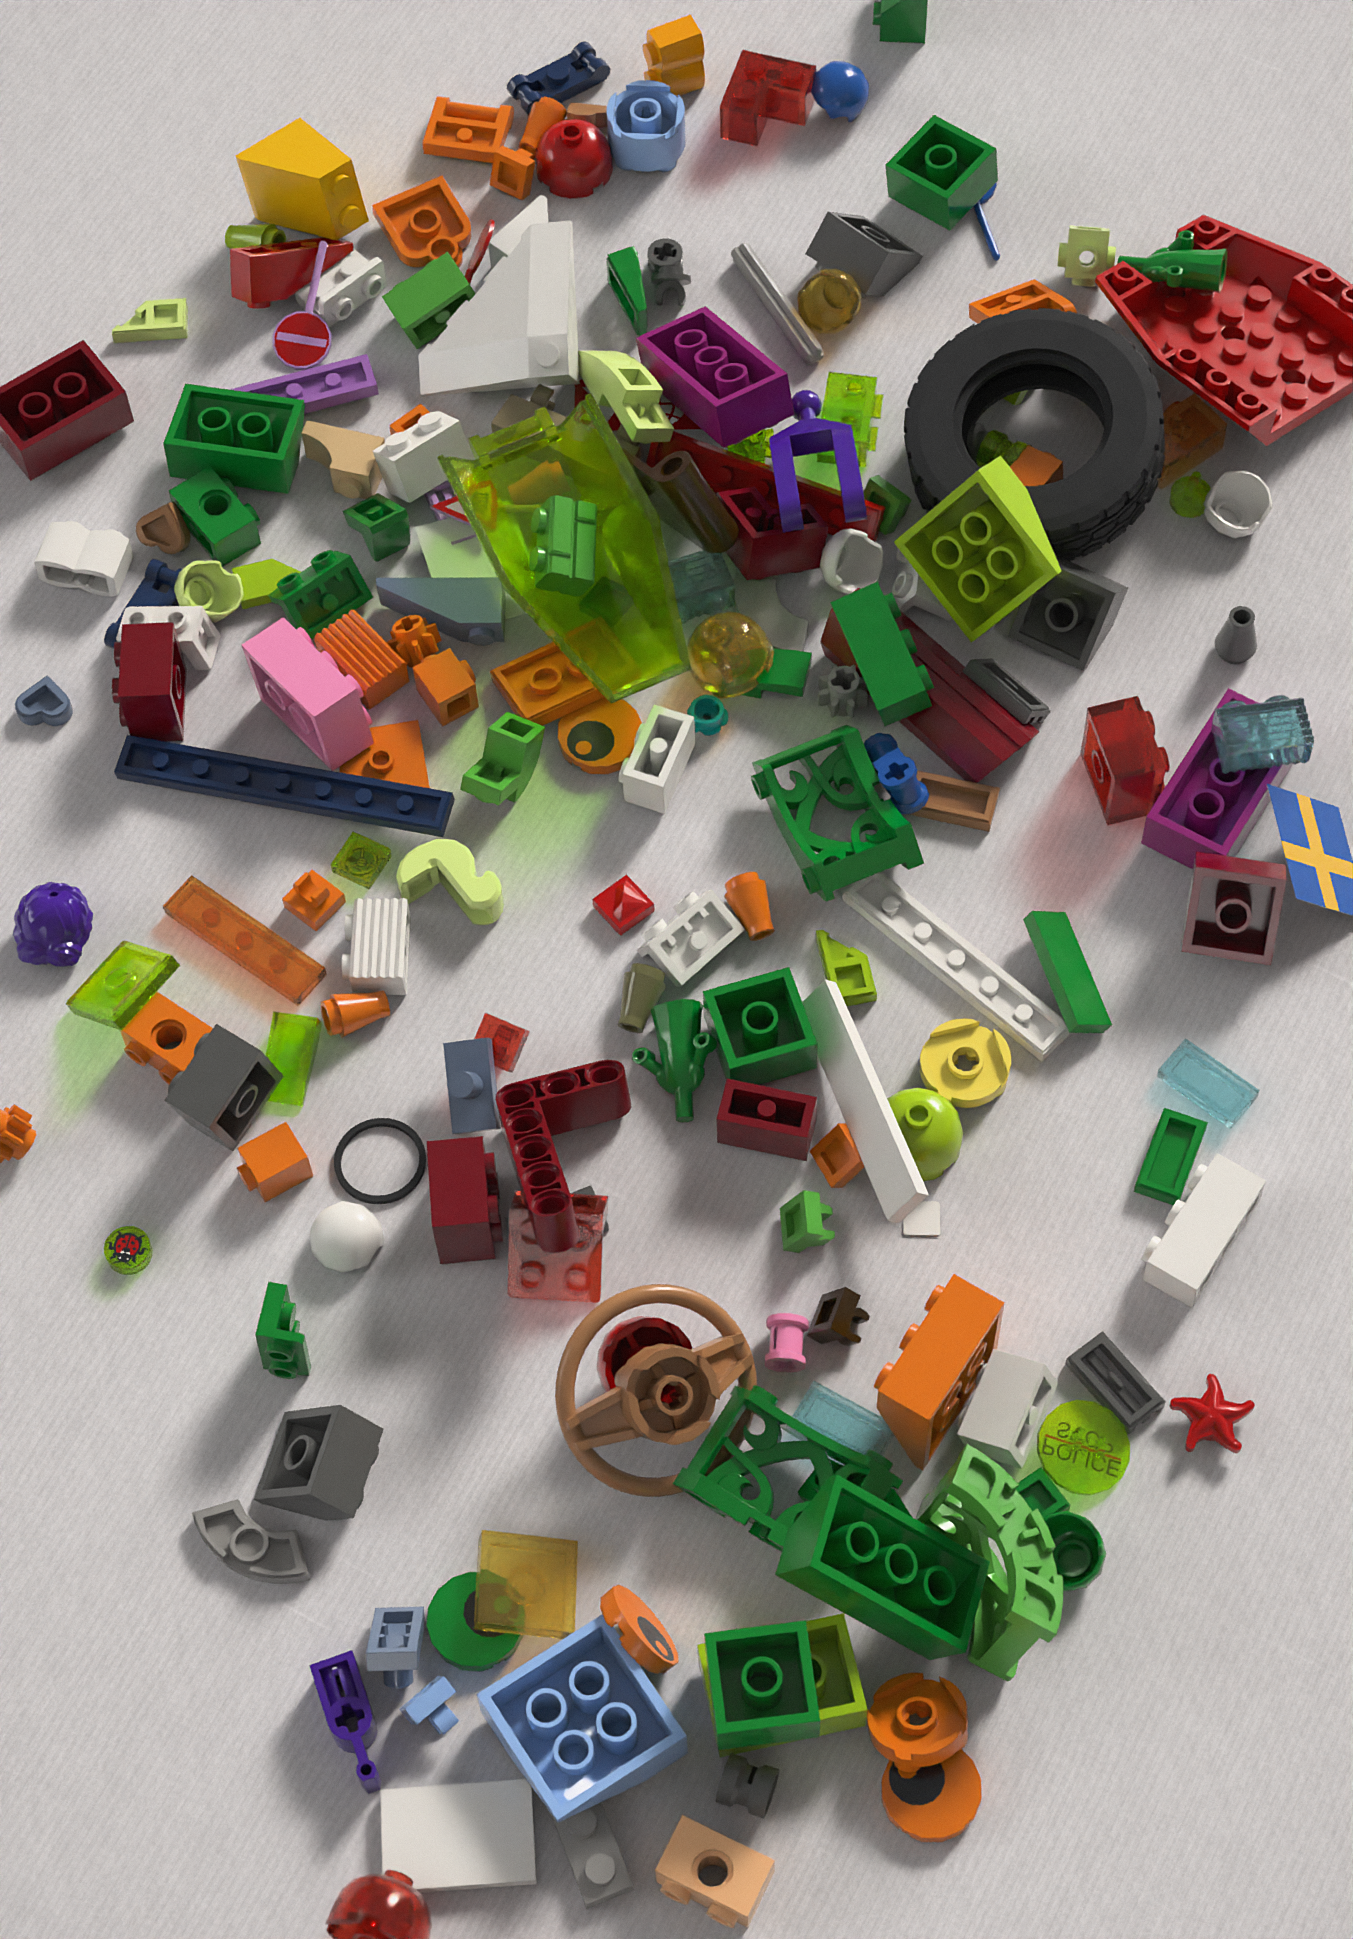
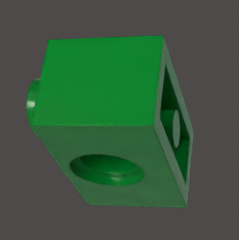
M210 466L169 490L171 502L175 501L190 534L213 561H220L222 567L261 544L257 528L261 522L256 511L249 503L243 505L239 501L237 491L227 477L220 478Z

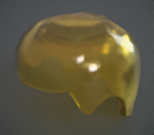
M837 268L820 270L811 276L799 290L797 295L798 314L807 327L819 334H835L848 326L859 313L862 306L861 289L851 275Z

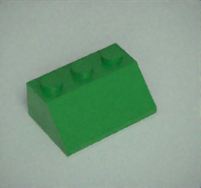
M185 383L163 443L169 476L189 479L210 466L220 478L227 477L233 486L289 494L299 465L305 410L304 400Z

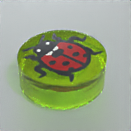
M123 1226L114 1230L107 1237L104 1244V1254L109 1266L115 1272L123 1275H133L141 1272L148 1266L152 1259L153 1248L147 1234L142 1229L134 1226Z

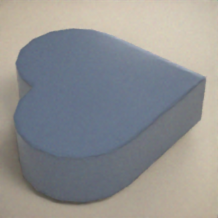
M48 675L24 691L15 702L17 715L21 722L26 725L33 726L45 722L50 726H61L67 723L73 714L70 699Z

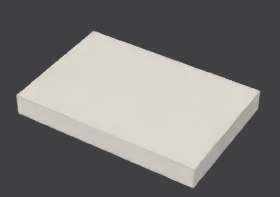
M526 1779L380 1790L384 1895L537 1884L533 1788Z

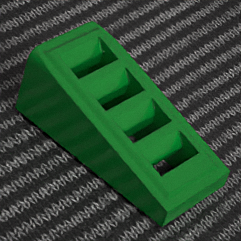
M634 246L607 254V281L636 335L641 336L647 333L648 328L647 305L638 252Z

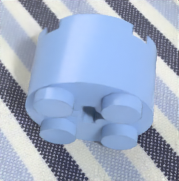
M653 80L635 81L627 84L626 90L618 96L615 92L609 99L607 104L608 141L617 167L622 170L632 169L642 172L659 170L667 172L676 166L677 160L682 155L686 144L685 107L679 94L677 97L670 92L668 85Z

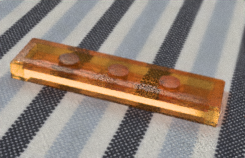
M192 875L163 905L164 911L168 916L297 1006L303 1002L327 975L324 966Z

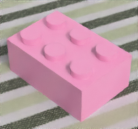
M282 617L242 644L260 699L332 771L374 744L369 729L372 719L361 704L360 698L364 694L360 685L351 675L343 676L331 655L326 651L320 653L314 647L313 641L303 628L295 629Z

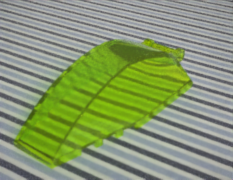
M592 393L585 395V400L581 401L560 425L555 426L547 409L541 407L534 410V416L481 438L478 434L469 437V446L476 460L450 456L445 458L443 455L437 457L503 589L611 704L691 670L659 516ZM542 431L541 433H538V434H536V435H533V436H531V437H529V438H526V439H524V440H521V441H519V442H517V443H514V444H512V445H509V446H507V447H505V448H502V449H500V450H497V451H495V452L489 454V452H491V451H494V450H496V449H499V448L504 447V446H506V445H508V444H511V443L516 442V441H518V440H520V439H523V438L528 437V436H530V435H532V434H535V433H537V432ZM558 495L571 498L573 501L580 500L594 503L597 506L595 582L582 596L576 597L561 594L559 591L552 592L536 588L535 572L530 571L529 568L531 552L537 545V533L531 531L532 516L536 508H540L550 496Z

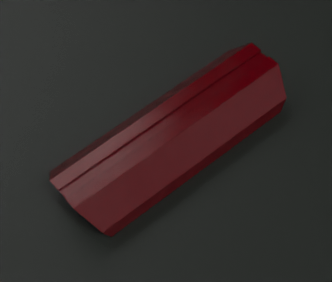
M832 608L820 640L824 655L838 667H851L855 665L859 677H863ZM900 610L902 616L895 619L900 631L908 628L918 652L911 655L916 667L924 664L934 688L927 691L932 704L931 707L901 719L899 722L965 781L978 783L1029 742L1039 731L1029 722L1028 724H1022L962 671L965 666Z

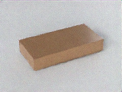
M917 771L916 777L918 781L926 785L929 799L923 808L908 815L990 832L1000 788Z

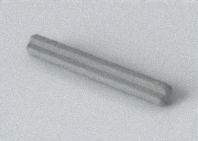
M742 243L739 247L734 248L731 252L733 262L804 363L813 365L816 361L821 360L824 356L822 346L751 246L747 243Z

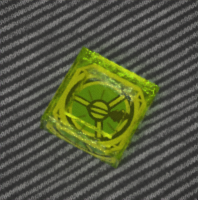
M353 831L330 864L332 872L370 890L392 857L391 850Z

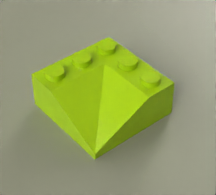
M1002 456L976 471L894 541L898 549L971 643L998 624L1061 572L1059 563L1028 490Z

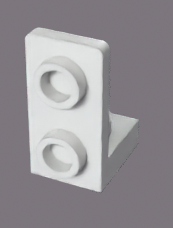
M203 606L127 607L125 609L116 637L117 642L121 641L122 624L174 622L181 650L186 654L195 670L212 669L221 635Z

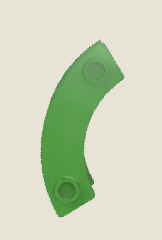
M966 1444L959 1453L957 1461L935 1488L924 1497L915 1519L990 1561L971 1632L967 1659L969 1662L1005 1681H1011L1016 1674L1019 1659L1039 1638L1049 1643L1057 1635L1063 1607L1062 1575H1057L1052 1554L1056 1546L1039 1510L1032 1511L1026 1501L1016 1490L1019 1484L1000 1465L984 1453ZM988 1537L996 1542L1004 1560L1007 1575L997 1556L989 1546Z

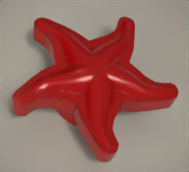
M1214 1374L1207 1375V1390L1201 1399L1193 1397L1171 1399L1170 1409L1181 1411L1191 1421L1185 1444L1186 1451H1194L1196 1444L1203 1440L1216 1441L1224 1448L1236 1454L1241 1451L1242 1444L1234 1436L1233 1424L1239 1422L1253 1411L1255 1406L1253 1401L1248 1400L1239 1404L1224 1400L1222 1388Z

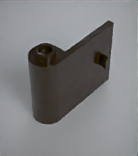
M613 443L609 447L633 481L634 485L629 490L640 504L646 500L659 519L707 553H723L734 546L740 532L739 526L729 515L700 473L698 466L688 452L677 451L671 453L651 468L617 443Z

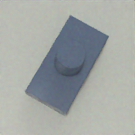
M479 1038L443 1043L452 1134L501 1129L495 1100L497 1086L492 1039Z
M424 1607L375 1608L366 1650L367 1671H383L384 1685L387 1687L404 1688L413 1683V1670L418 1669L425 1629Z

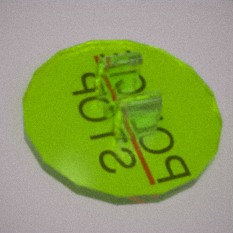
M1073 1400L1060 1404L1044 1418L1037 1433V1454L1043 1470L1056 1485L1072 1494L1091 1496L1109 1490L1123 1478L1130 1462V1441L1124 1425L1111 1410L1093 1401Z

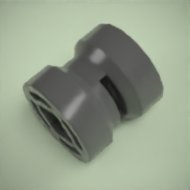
M731 1753L719 1783L716 1802L728 1807L735 1804L744 1806L749 1814L764 1819L773 1798L780 1769L766 1764L758 1768L750 1765L745 1757Z

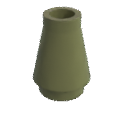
M634 963L631 965L630 971L624 973L621 1010L617 1024L620 1028L633 1033H643L645 1025L651 1016L650 1010L653 1006L657 1005L667 987L663 983L665 979L663 971L650 965Z

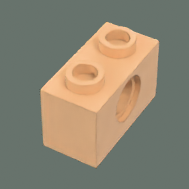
M682 1815L655 1869L656 1882L662 1885L660 1891L672 1900L688 1905L691 1899L707 1907L706 1914L727 1927L734 1928L736 1922L749 1927L775 1872V1860ZM709 1865H717L726 1871L727 1878L721 1885L709 1887L704 1885L698 1878L701 1870Z

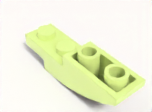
M578 351L579 375L598 406L612 407L632 442L644 444L670 442L674 427L659 405L663 389L654 376L640 362L618 351Z

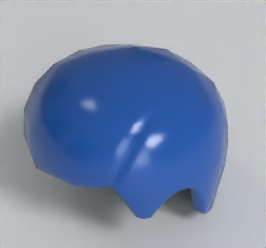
M833 61L825 64L814 74L811 94L816 103L826 110L831 119L847 117L848 122H853L862 113L867 104L869 83L860 68L845 61Z

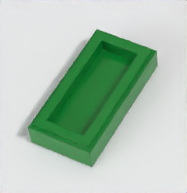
M1164 1108L1137 1178L1134 1192L1170 1205H1174L1178 1199L1181 1200L1208 1122Z

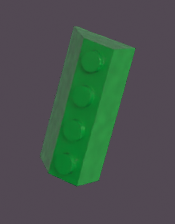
M835 1474L830 1476L789 1528L775 1575L924 1658L934 1660L966 1653L990 1561Z

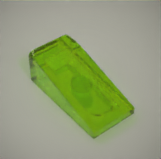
M273 1011L266 1057L284 1077L267 1102L304 1106L322 1022L317 1017Z

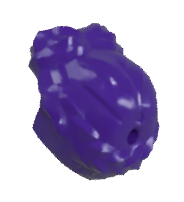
M47 882L34 887L27 895L22 897L14 914L15 927L13 929V937L17 943L16 950L19 960L34 965H47L50 963L57 967L73 966L78 963L79 958L82 956V947L88 941L90 932L93 929L91 923L93 912L90 910L86 897L79 888L65 883Z

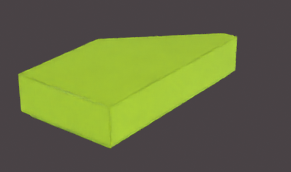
M275 559L232 568L233 574H238L242 581L244 593L241 601L242 610L272 603L268 595L278 588L277 583L285 576L296 572L301 573V571Z
M816 930L815 938L825 979L837 983L846 1006L877 1001V992L868 956L854 947L848 948L832 939L826 931Z

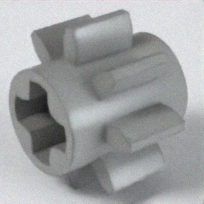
M834 664L828 677L825 675L819 676L818 689L820 691L818 692V705H827L831 711V717L834 718L838 715L853 718L858 706H868V693L866 692L868 688L863 677H859L855 665L851 667H838Z

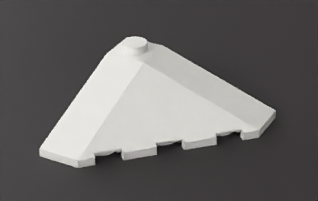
M571 220L531 224L521 235L523 239L507 258L503 256L483 279L485 281L484 285L470 301L465 300L446 322L448 327L432 345L428 343L419 354L420 395L422 397L537 387L539 384L544 386L580 384L573 227Z

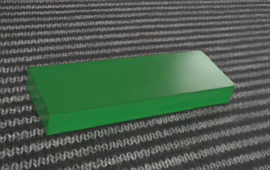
M1031 911L1023 921L1069 1033H1104L1112 1026V1023L1066 912Z

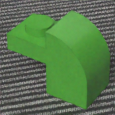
M506 712L488 728L483 757L463 774L460 790L474 795L478 800L485 803H493L499 806L505 799L515 803L524 792L535 770L541 751L545 727Z

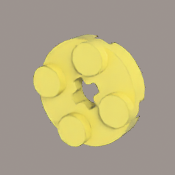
M955 1019L939 1025L930 1034V1038L920 1053V1075L925 1087L947 1098L954 1108H973L994 1100L1005 1091L1010 1074L1011 1052L1004 1037L995 1029L991 1032L986 1027L979 1026L980 1021L973 1019ZM966 1055L968 1061L976 1060L978 1063L972 1067L971 1071H962V1069H957L954 1066L958 1064V1056Z

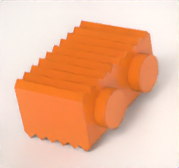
M350 610L348 614H344L341 619H337L328 628H323L322 632L316 633L314 637L316 649L320 653L323 651L328 652L337 664L339 672L343 676L351 675L358 682L364 694L360 700L367 710L372 709L410 682L406 662L355 610Z

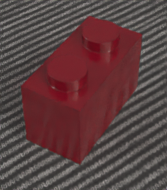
M727 1079L716 1119L717 1143L807 1161L817 1121V1097Z

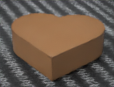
M570 103L567 109L566 120L579 119L588 121L598 128L607 127V106Z
M175 501L169 502L146 514L136 524V534L140 542L150 547L158 546L166 554L182 552L190 544L191 535Z

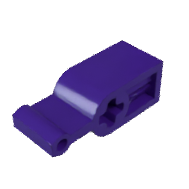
M351 1650L309 1665L328 1727L335 1742L345 1752L356 1753L358 1760L356 1773L363 1789L368 1794L380 1790L381 1778L375 1764L370 1761L366 1750L370 1748L376 1739L377 1723L353 1651ZM338 1678L341 1680L345 1697L341 1696L336 1680ZM356 1717L358 1730L349 1733L347 1719Z

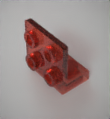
M516 1190L509 1208L507 1285L509 1297L592 1303L600 1301L603 1229L608 1215V1196L570 1194L579 1231V1240L574 1247L567 1251L548 1253L541 1250L537 1245L521 1191Z

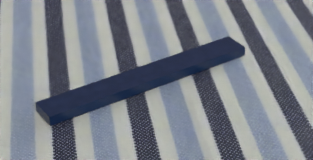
M131 735L126 736L114 770L117 779L438 837H444L455 801L453 792Z

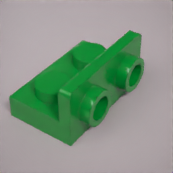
M332 550L324 551L316 555L310 561L311 566L301 573H292L282 578L277 583L278 588L268 595L272 603L282 607L291 625L295 629L303 628L311 640L314 639L316 633H321L323 628H328L330 624H334L337 619H341L350 610H356L374 598L351 555Z
M268 1282L255 1334L263 1369L269 1370V1373L285 1379H293L297 1375L309 1376L311 1363L305 1335L299 1333L300 1321L295 1320L296 1303L290 1301L287 1285Z

